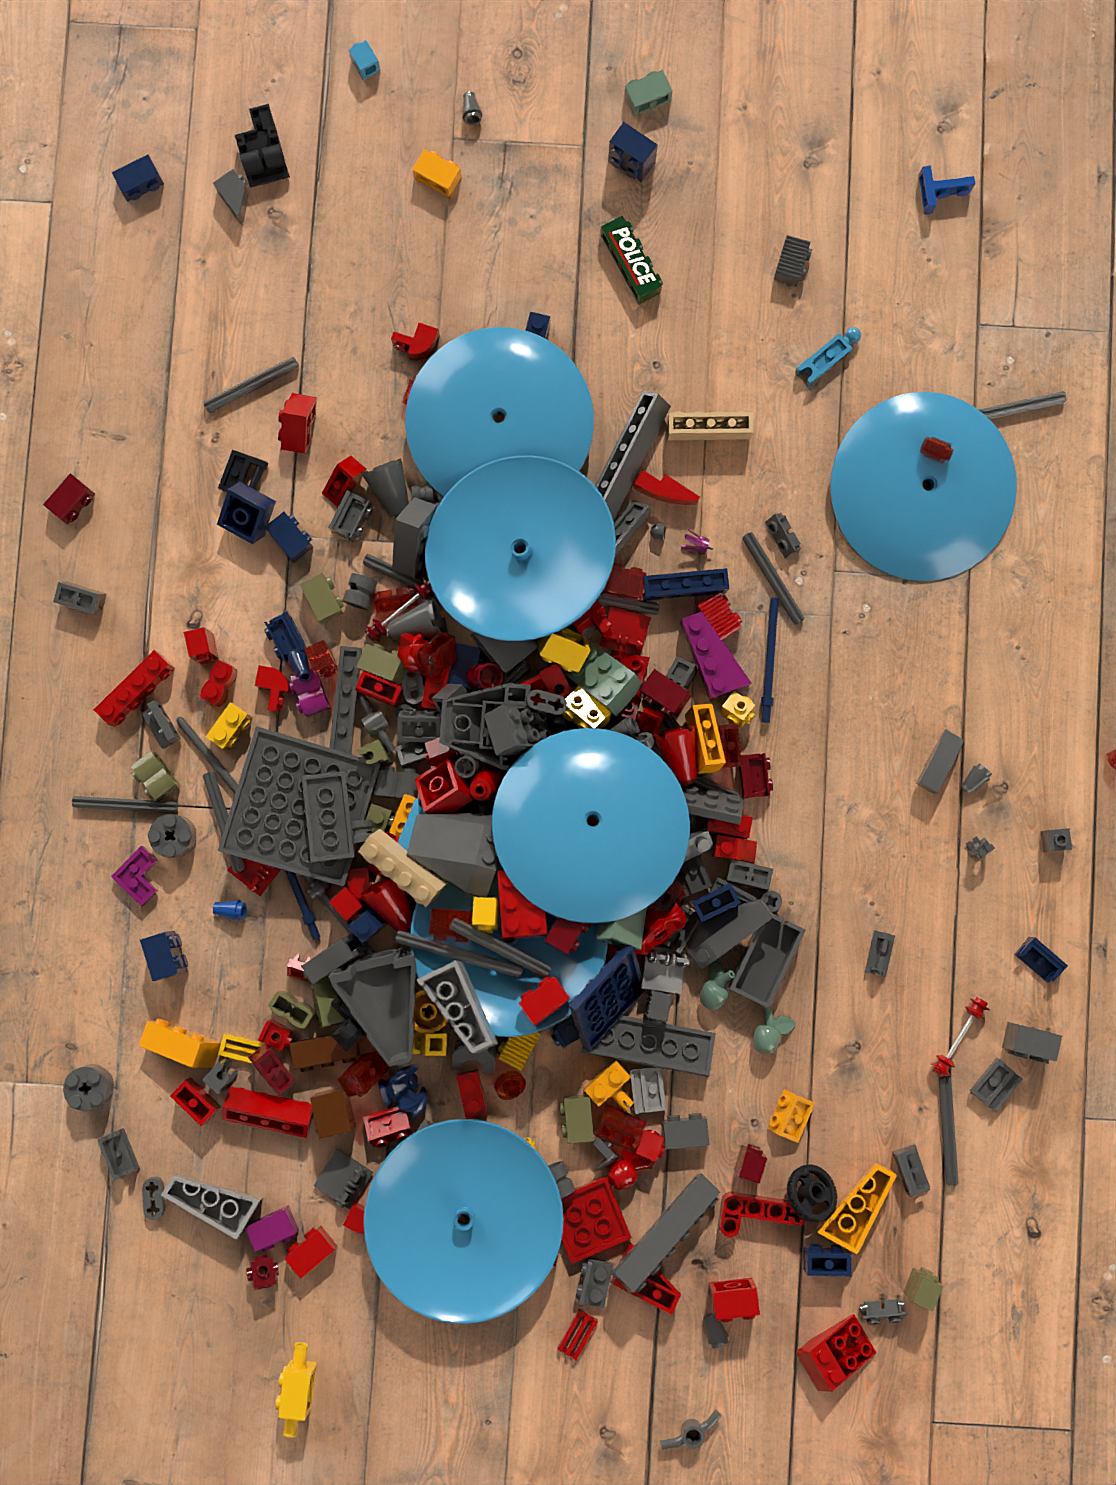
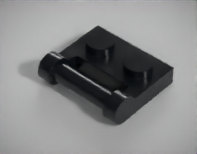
M232 449L218 489L227 493V490L238 482L244 483L252 464L256 466L249 487L257 490L263 471L267 469L269 463Z

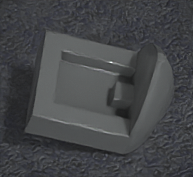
M598 1134L594 1141H592V1144L605 1158L595 1168V1171L603 1170L619 1159L618 1155L611 1148L613 1144L606 1136L601 1138Z

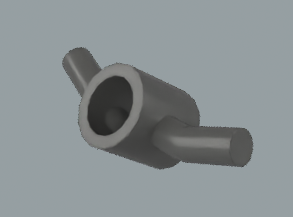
M364 694L359 695L357 699L367 715L361 720L370 736L373 737L378 734L388 753L394 751L396 748L385 731L390 725L380 709L374 712Z
M715 1409L709 1418L701 1424L695 1419L686 1420L681 1426L680 1436L660 1440L661 1449L676 1448L683 1444L692 1449L699 1448L704 1442V1432L710 1430L721 1418V1413ZM694 1429L698 1431V1435L694 1438L686 1436L689 1430Z

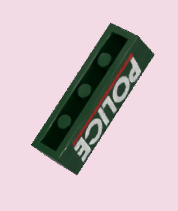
M622 215L601 226L600 235L640 305L661 294L663 282L659 274L654 273L652 269L653 264L649 256L645 257L639 238L636 239L634 237L631 223L626 221Z

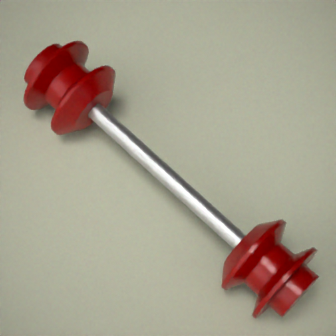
M976 997L975 1000L970 998L973 1004L971 1007H965L967 1013L971 1016L947 1056L936 1055L938 1059L937 1064L931 1063L934 1066L933 1071L942 1077L946 1074L950 1076L949 1068H955L954 1062L950 1058L973 1019H985L982 1013L984 1010H990L987 1008L988 1003L979 997Z

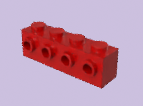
M153 650L93 710L108 725L113 727L120 725L131 711L139 707L141 701L146 696L155 691L156 686L161 681L166 680L171 675V671L175 667L161 653Z
M230 1086L222 1110V1120L307 1138L314 1118L312 1105L308 1102Z

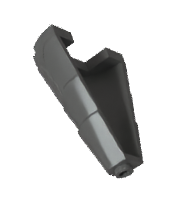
M402 949L372 953L352 960V963L347 968H345V965L338 967L329 975L331 985L350 1009V1013L367 1033L369 1041L389 1066H405L412 1059L415 1020L413 1017L416 996L414 992L416 960L414 952L409 949L406 950V953H403Z

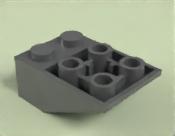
M503 704L484 715L496 755L512 756L523 754L539 741L552 736L546 721V714L543 711L525 706Z

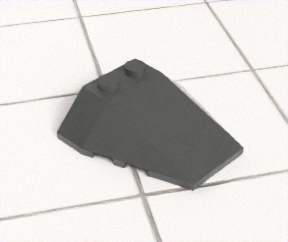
M508 683L443 699L439 743L502 770H509L522 754L512 756L496 755L484 715L503 704L529 707L526 703V696L530 692L531 685Z
M487 813L417 814L406 856L428 870H433L442 876V879L445 881H450L459 887L460 891L476 897L487 898L499 860L493 841L492 815Z

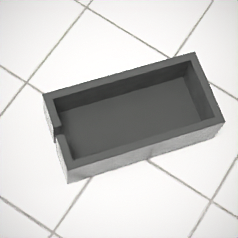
M773 914L774 917L753 932L734 972L735 977L730 980L727 986L728 989L767 1008L770 1007L806 931L789 921L781 924L784 919Z

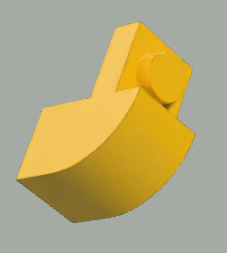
M414 1031L412 1054L446 1056V1033L434 1032L427 1034Z

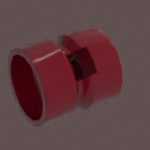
M478 663L468 669L466 681L471 689L479 691L500 686L503 681V674L496 664Z

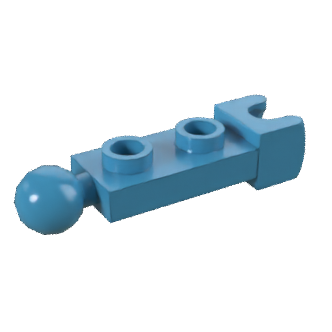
M851 327L846 331L844 338L840 333L837 334L809 359L800 364L795 370L796 375H800L803 372L808 373L810 377L806 382V386L810 387L824 373L852 351L853 348L850 344L859 342L861 339L860 330L856 327Z

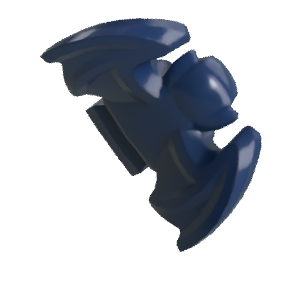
M411 1064L398 1070L397 1074L390 1077L387 1081L384 1079L378 1080L385 1106L390 1105L392 1101L399 1102L398 1109L404 1112H411L412 1117L418 1116L424 1110L427 1103L425 1087H422L418 1093L412 1091L419 1087L418 1077L415 1074L418 1071L417 1064Z

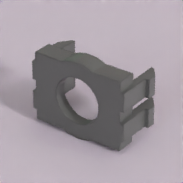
M977 836L973 838L974 845L970 841L966 843L967 848L970 850L969 855L974 859H980L995 849L993 844H990L985 838L979 840Z

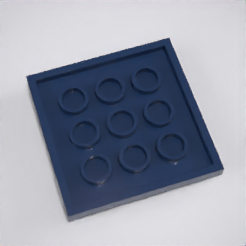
M624 945L623 948H619L610 962L604 964L597 976L589 980L584 990L579 995L574 996L570 1002L569 1008L582 1046L588 1052L593 1049L645 991V989L641 988L642 976L635 949L632 945Z

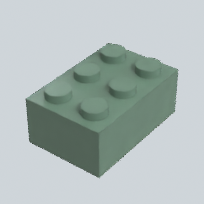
M591 643L589 645L590 653L579 673L572 670V672L567 671L564 675L575 687H582L609 709L611 714L617 717L636 695L643 683L634 672Z

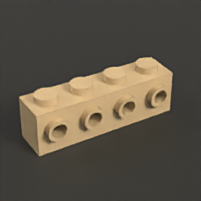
M743 410L736 412L695 411L693 413L675 411L669 413L667 419L668 440H751L753 435V412Z
M381 829L369 835L358 851L367 862L374 864L384 876L391 878L401 890L407 891L414 897L417 903L425 907L436 900L447 885L433 871L428 870L406 856L407 850Z

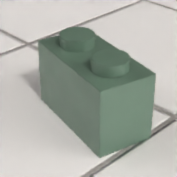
M660 70L658 72H650L646 77L639 80H631L625 85L624 96L635 117L670 102L673 91L664 71Z

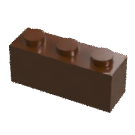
M332 1034L291 1042L289 1045L294 1069L300 1068L301 1072L313 1070L314 1065L321 1064L322 1068L335 1065L334 1061L342 1060L343 1064L356 1061L355 1057L361 1055L358 1040L348 1051H345L331 1036Z

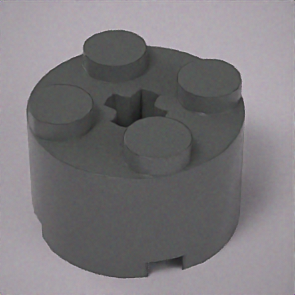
M167 814L157 818L151 825L147 835L152 849L164 857L176 858L185 856L191 852L196 844V828L189 819L174 814ZM171 832H174V833H175V834H174V837L176 838L175 840H170V838H171L170 833H171Z
M89 1064L77 1068L65 1078L63 1086L64 1097L68 1105L73 1109L80 1111L95 1109L103 1105L111 1096L114 1089L113 1078L108 1071L97 1064ZM86 1085L91 1086V1090L86 1089Z

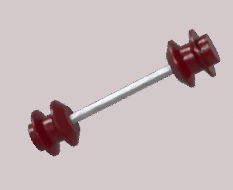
M422 578V585L415 584L417 594L383 623L373 619L374 625L371 627L366 625V635L372 641L380 642L379 636L381 634L387 636L385 626L419 597L429 601V595L431 593L435 594L429 579Z

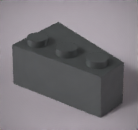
M414 497L395 519L392 570L414 578L420 571L424 570L426 566V538L437 505Z

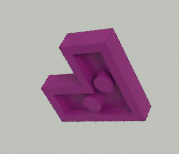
M140 846L111 877L140 906H144L158 891L144 877L158 860L144 846Z

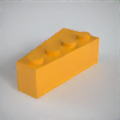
M874 1162L838 1203L833 1214L817 1227V1233L858 1254L897 1176L896 1173Z

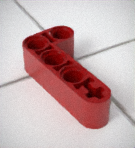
M730 1191L725 1193L721 1199L718 1225L723 1235L734 1237L739 1233L741 1217L796 1226L803 1225L806 1221L798 1215L796 1218L793 1216L792 1213H795V1211L791 1208L790 1201ZM731 1198L738 1200L734 1208L727 1207V1201ZM758 1202L759 1208L756 1211L748 1210L750 1203ZM774 1205L780 1206V1212L776 1215L770 1214V1209ZM728 1220L734 1221V1227L730 1230L723 1228L724 1223Z

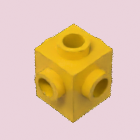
M734 691L723 704L720 715L730 725L741 729L745 723L749 724L754 718L755 704H753L750 698L741 696Z

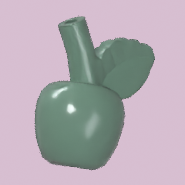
M717 960L709 964V981L704 984L700 993L701 1004L711 1010H718L726 1002L729 991L724 985L735 977L734 972L731 970L724 973V968Z
M769 1007L763 1008L765 1025L758 1026L753 1034L754 1048L763 1054L774 1053L780 1044L781 1035L789 1033L796 1025V1022L790 1019V1017L778 1016L773 1019L772 1010Z

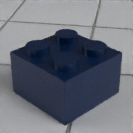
M623 122L609 141L608 160L615 168L623 169L630 178L642 182L656 163L658 144Z
M238 482L227 490L217 525L254 544L265 536L267 530L265 526L269 524L276 501L244 483Z
M175 931L162 932L140 940L152 982L187 972L188 960L185 954L182 955L180 949L182 941L179 934H176Z

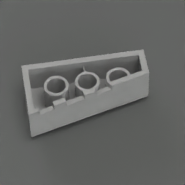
M454 961L417 979L431 1000L441 1010L446 1020L454 1027L456 1033L471 1053H479L498 1044L463 962Z
M178 1174L172 1176L161 1194L164 1198L236 1240L240 1238L262 1200L260 1197Z

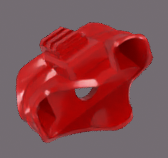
M677 902L674 903V906L669 911H657L655 908L653 910H646L641 950H635L636 954L646 955L653 947L663 943L675 931L685 926L686 913H683L682 908L679 907Z

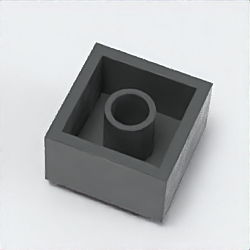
M1007 1022L1002 1047L1009 1049V1054L1026 1059L1030 1055V1059L1049 1064V1060L1057 1062L1062 1035Z

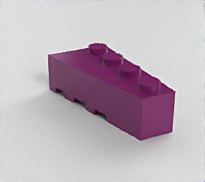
M702 612L681 619L680 625L710 701L752 684Z

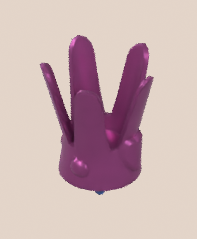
M688 529L698 538L686 534V540L697 546L683 545L681 549L697 551L705 555L707 549L713 550V548L708 547L710 539L698 536Z

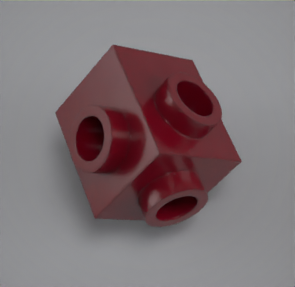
M633 697L617 717L613 716L611 723L617 725L623 719L632 717L638 724L642 713L638 709L642 699Z
M267 1255L254 1257V1261H251L249 1264L250 1268H246L248 1282L252 1281L253 1291L276 1286L275 1276L279 1275L277 1262H273L272 1257L267 1258ZM264 1269L266 1274H260L259 1270Z

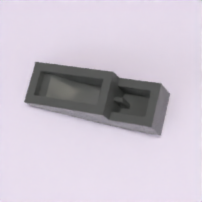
M945 729L926 761L925 768L916 784L933 794L938 793L953 766L964 740Z

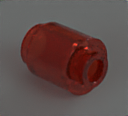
M933 436L931 438L925 437L920 448V453L924 454V457L942 464L945 460H950L954 451L951 448V443Z

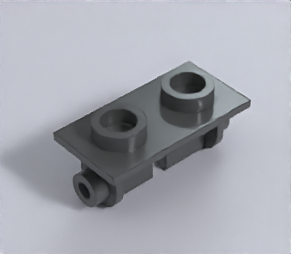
M782 513L774 514L765 522L768 531L772 534L784 558L793 552L801 550V543L795 533L788 534L786 532L792 527L785 515H782Z
M874 930L865 969L866 973L886 977L895 935Z
M899 1299L883 1300L884 1309L880 1308V1301H865L864 1304H860V1312L865 1313L861 1322H867V1325L880 1324V1320H889V1323L902 1322V1318L908 1315L907 1312L902 1313V1310H905L904 1301Z

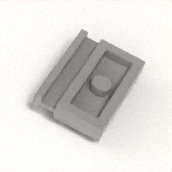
M661 1068L630 1069L635 1114L666 1110Z

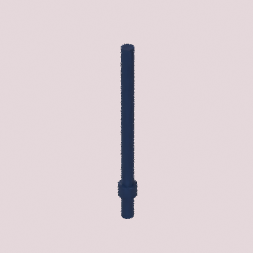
M770 598L764 694L761 697V706H763L762 723H770L771 707H773L774 703L772 687L779 598Z
M285 870L303 914L301 918L304 925H307L313 940L320 938L321 936L315 924V915L309 909L296 874Z

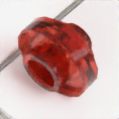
M509 1070L497 1078L494 1089L499 1098L512 1100L524 1091L526 1080L519 1071Z

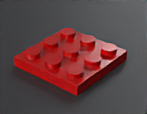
M607 1175L577 1187L573 1193L561 1198L563 1209V1232L561 1239L571 1264L632 1238Z

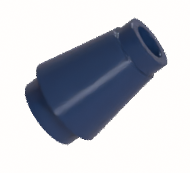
M301 650L291 652L288 655L287 664L300 681H308L311 678L307 654Z

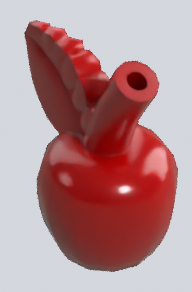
M627 1138L622 1146V1160L617 1161L608 1173L609 1182L617 1190H625L632 1187L638 1180L637 1171L653 1168V1166L649 1167L632 1159L636 1143L630 1138Z

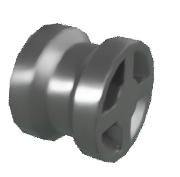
M766 891L759 898L762 899L771 912L779 910L782 906V897L776 891Z

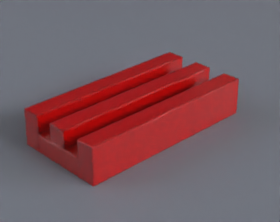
M578 1309L557 1350L577 1360L598 1323V1319ZM581 1316L584 1317L570 1345L566 1348L565 1344ZM590 1321L591 1323L576 1351L573 1352L572 1350L587 1322Z

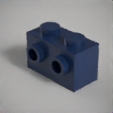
M810 1244L809 1247H803V1270L807 1276H851V1253L848 1249L837 1244L831 1245V1248H823L820 1244Z

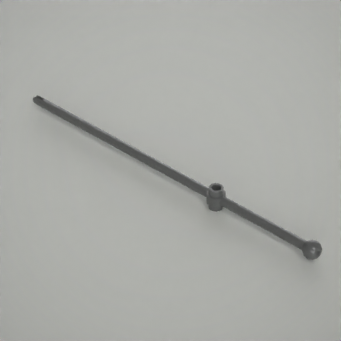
M178 717L176 720L178 725L235 794L238 786L236 781L185 719ZM301 875L310 885L306 892L314 901L319 897L346 931L352 934L353 932L348 927L351 922L346 921L329 903L331 897L326 892L330 888L329 884L325 881H317L314 878ZM364 942L368 948L364 952L366 955L376 953L367 942Z

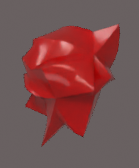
M408 633L400 635L401 642L398 645L397 657L401 660L404 668L408 669L411 673L426 670L431 660L443 661L437 655V652L441 649V644L423 639L421 634L416 636Z

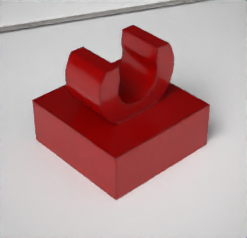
M296 954L294 960L290 959L288 962L287 976L307 982L308 980L304 976L301 967L306 962H300V954Z

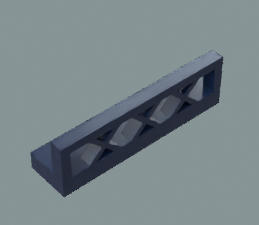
M727 568L643 576L644 601L714 595L718 592L724 594L730 589Z

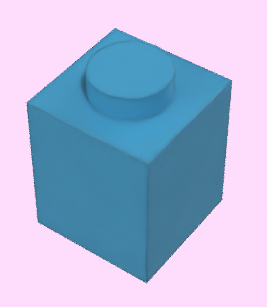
M367 40L362 43L358 42L349 49L351 61L363 80L381 71L379 61Z

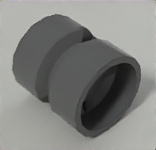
M351 573L348 582L350 589L345 591L342 602L362 610H368L372 600L370 594L375 592L378 582L369 577Z
M564 1161L548 1165L555 1178L560 1197L563 1198L573 1193L575 1187L572 1180L566 1177L568 1170Z

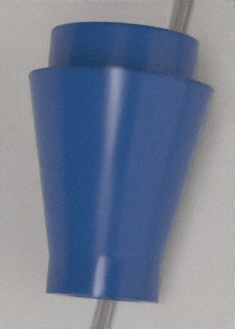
M241 900L215 902L213 905L214 915H220L235 921L243 920L246 916L247 906Z

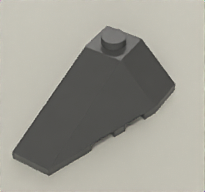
M762 899L737 905L700 922L687 942L688 951L700 968L703 969L771 920L774 915Z

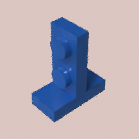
M931 165L923 166L918 177L924 214L933 213L937 206L936 197L943 199L949 195L965 196L969 194L975 186L974 176L933 181Z

